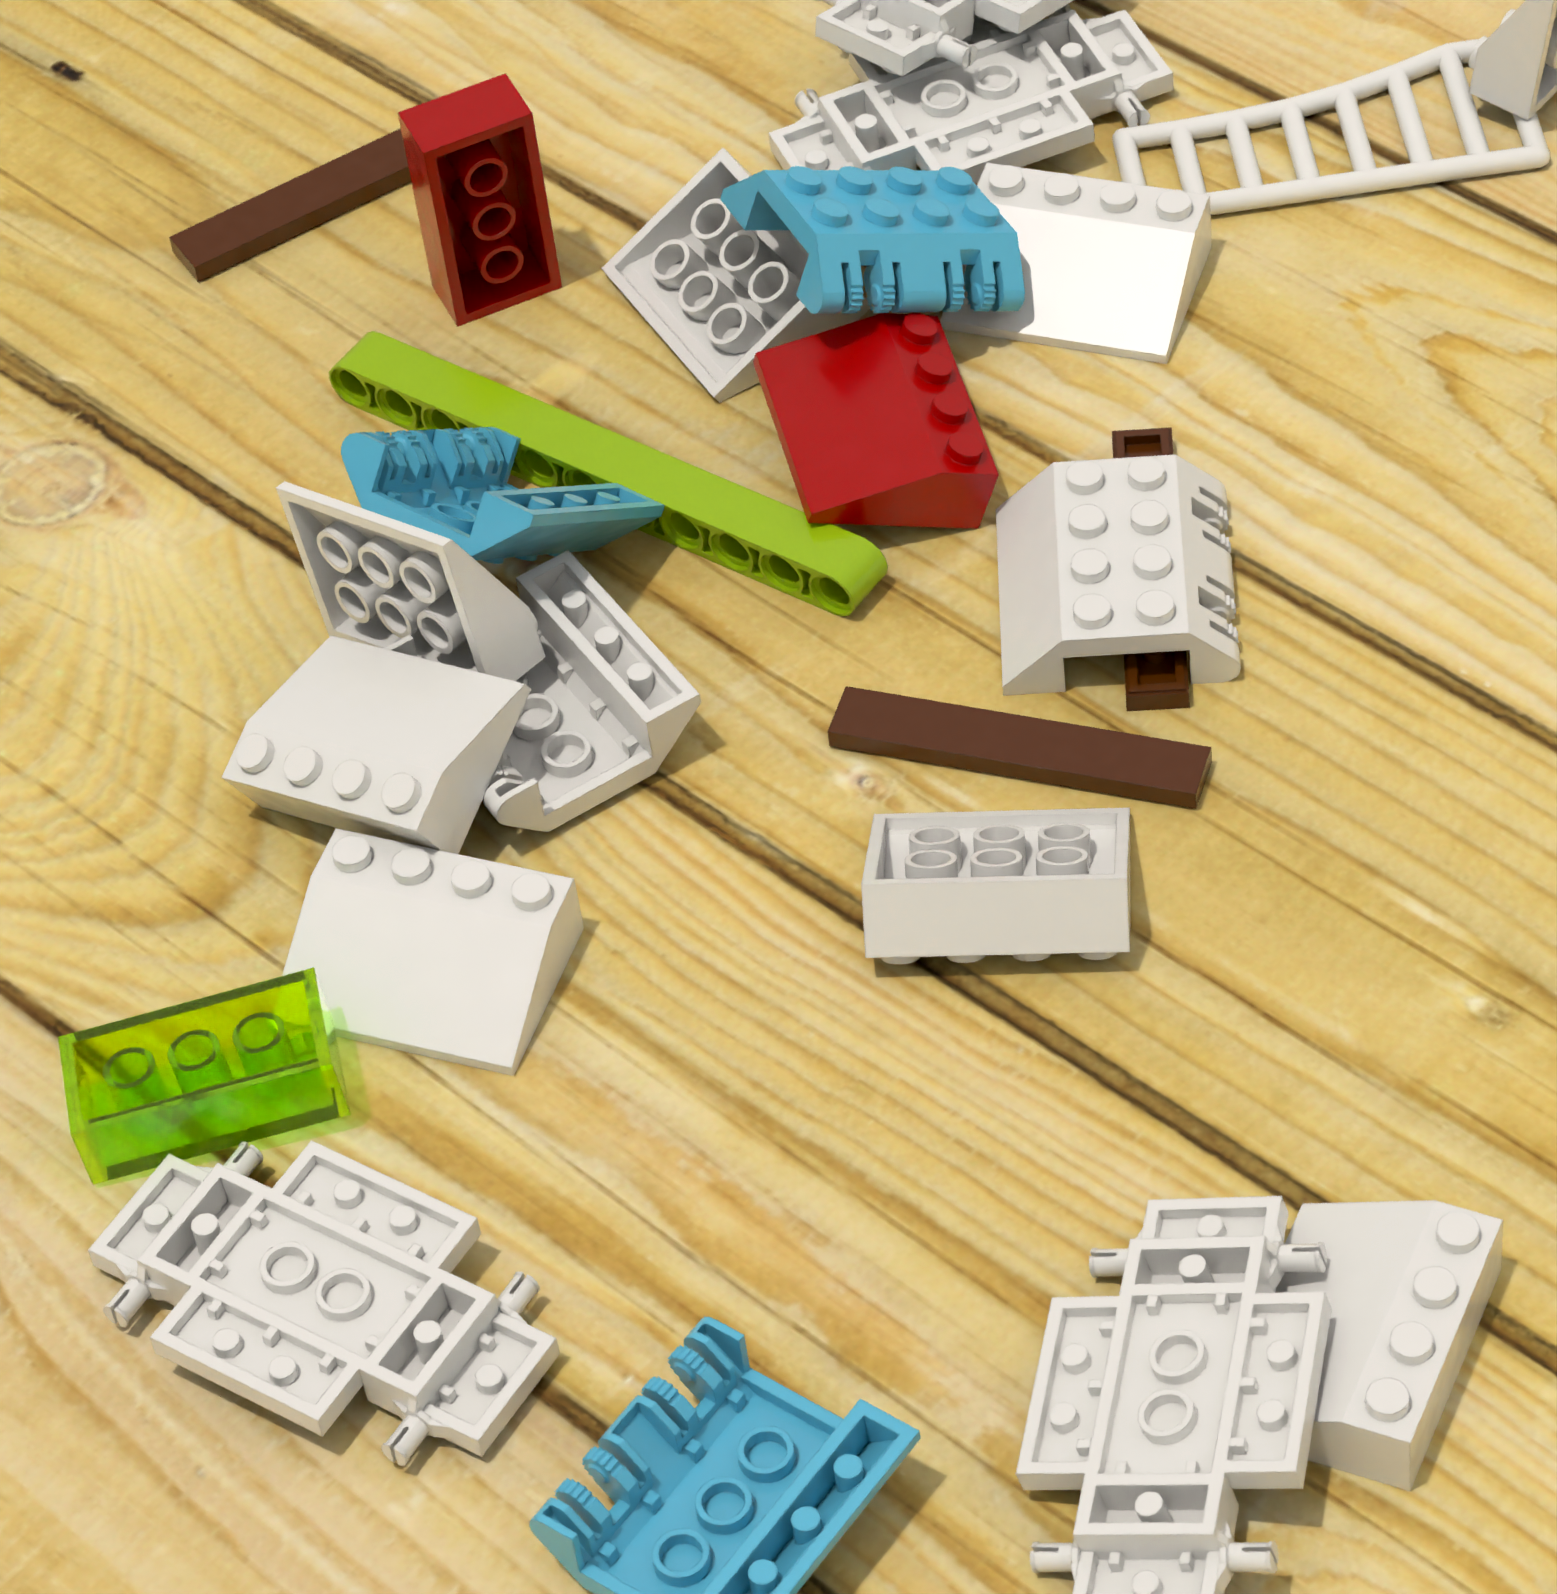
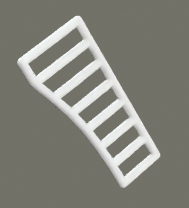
M1479 39L1446 43L1346 82L1291 98L1186 119L1120 128L1112 136L1122 182L1146 185L1138 149L1171 144L1182 191L1210 195L1211 215L1540 168L1549 162L1550 152L1537 113L1528 121L1513 114L1523 147L1497 151L1489 150L1472 94L1469 93L1470 87L1462 65L1469 63L1472 50ZM1440 69L1467 155L1433 160L1409 81ZM1388 90L1410 163L1377 168L1357 101ZM1335 108L1353 171L1320 176L1303 117ZM1282 123L1297 180L1263 184L1249 130ZM1226 134L1240 188L1207 193L1193 140Z

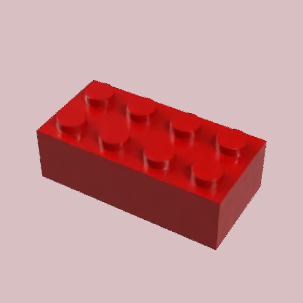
M507 74L496 76L398 112L432 287L457 327L562 288L533 114Z

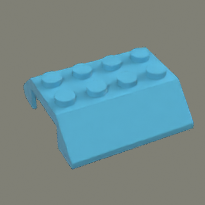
M794 166L789 168V170L760 171L724 188L720 200L745 231L790 230L807 251L809 256L796 296L812 314H838L840 311L842 314L860 311V307L863 306L862 301L864 300L861 266H866L863 275L865 293H867L866 300H868V306H870V311H873V313H889V310L892 313L940 312L941 310L943 312H958L959 309H962L961 306L964 305L965 290L968 294L966 297L968 305L971 306L970 309H974V312L989 311V309L991 311H1018L1024 303L1025 288L1018 234L1001 215L998 207L991 203L976 186L972 177L961 169L942 167L940 170H912L898 166L892 167L890 170H862L857 167L845 166L840 168V170H812L807 167ZM962 265H967L963 276Z
M471 427L459 429V432L452 428L444 430H403L391 432V436L390 433H384V431L375 433L358 432L349 434L341 445L342 460L363 509L452 539L475 560H482L493 564H502L504 558L510 557L526 561H536L538 555L548 554L556 557L567 550L570 552L596 550L661 517L665 505L618 483L518 489L507 482L521 439L496 427Z
M704 1316L684 1338V1347L680 1345L668 1357V1363L671 1365L670 1368L673 1369L674 1374L680 1377L681 1382L700 1401L697 1407L694 1408L683 1395L679 1394L678 1389H675L665 1379L662 1380L660 1377L656 1378L653 1376L641 1389L642 1395L634 1397L598 1440L599 1447L594 1446L582 1459V1464L585 1466L584 1469L588 1471L599 1487L615 1503L614 1506L608 1511L591 1494L592 1492L586 1486L567 1478L555 1491L556 1494L554 1496L557 1499H548L529 1521L531 1531L583 1588L594 1594H797L920 1440L919 1430L862 1399H859L843 1419L750 1368L745 1336L714 1318Z

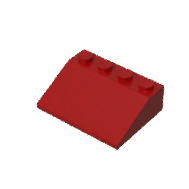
M881 313L755 354L753 364L808 523L979 529L999 474L938 316L921 313Z

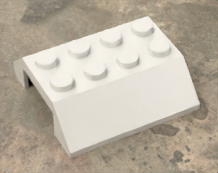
M1176 454L1053 462L996 508L1003 696L1066 692L1064 658L1189 650L1191 684L1221 683L1236 678L1240 674L1241 664L1237 644L1239 642L1238 631L1231 623V620L1235 619L1236 603H1234L1235 591L1232 558L1230 555L1231 543L1229 542V537H1225L1224 533L1225 530H1228L1229 525L1225 485Z
M569 550L516 577L520 599L529 606L538 622L537 632L546 657L517 680V682L525 683L529 686L531 691L482 800L485 807L500 824L542 832L552 831L655 774L701 703L700 694ZM410 634L384 647V649L418 657L414 638Z

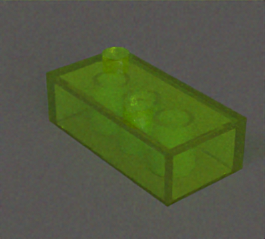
M314 967L58 1037L70 1133L93 1185L156 1168L168 1154L186 1160L237 1146L242 1141L252 1142L351 1115L333 1017Z

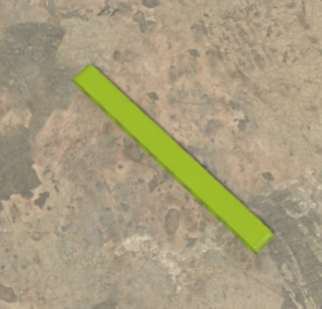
M375 331L367 332L329 371L331 385L344 401L407 430H444L452 428L459 432V429L471 427H496L520 438L510 474L541 488L618 483L665 505L662 516L638 528V530L832 614L849 616L887 573L888 564L880 549L869 540L833 524L808 523L805 513L382 333Z

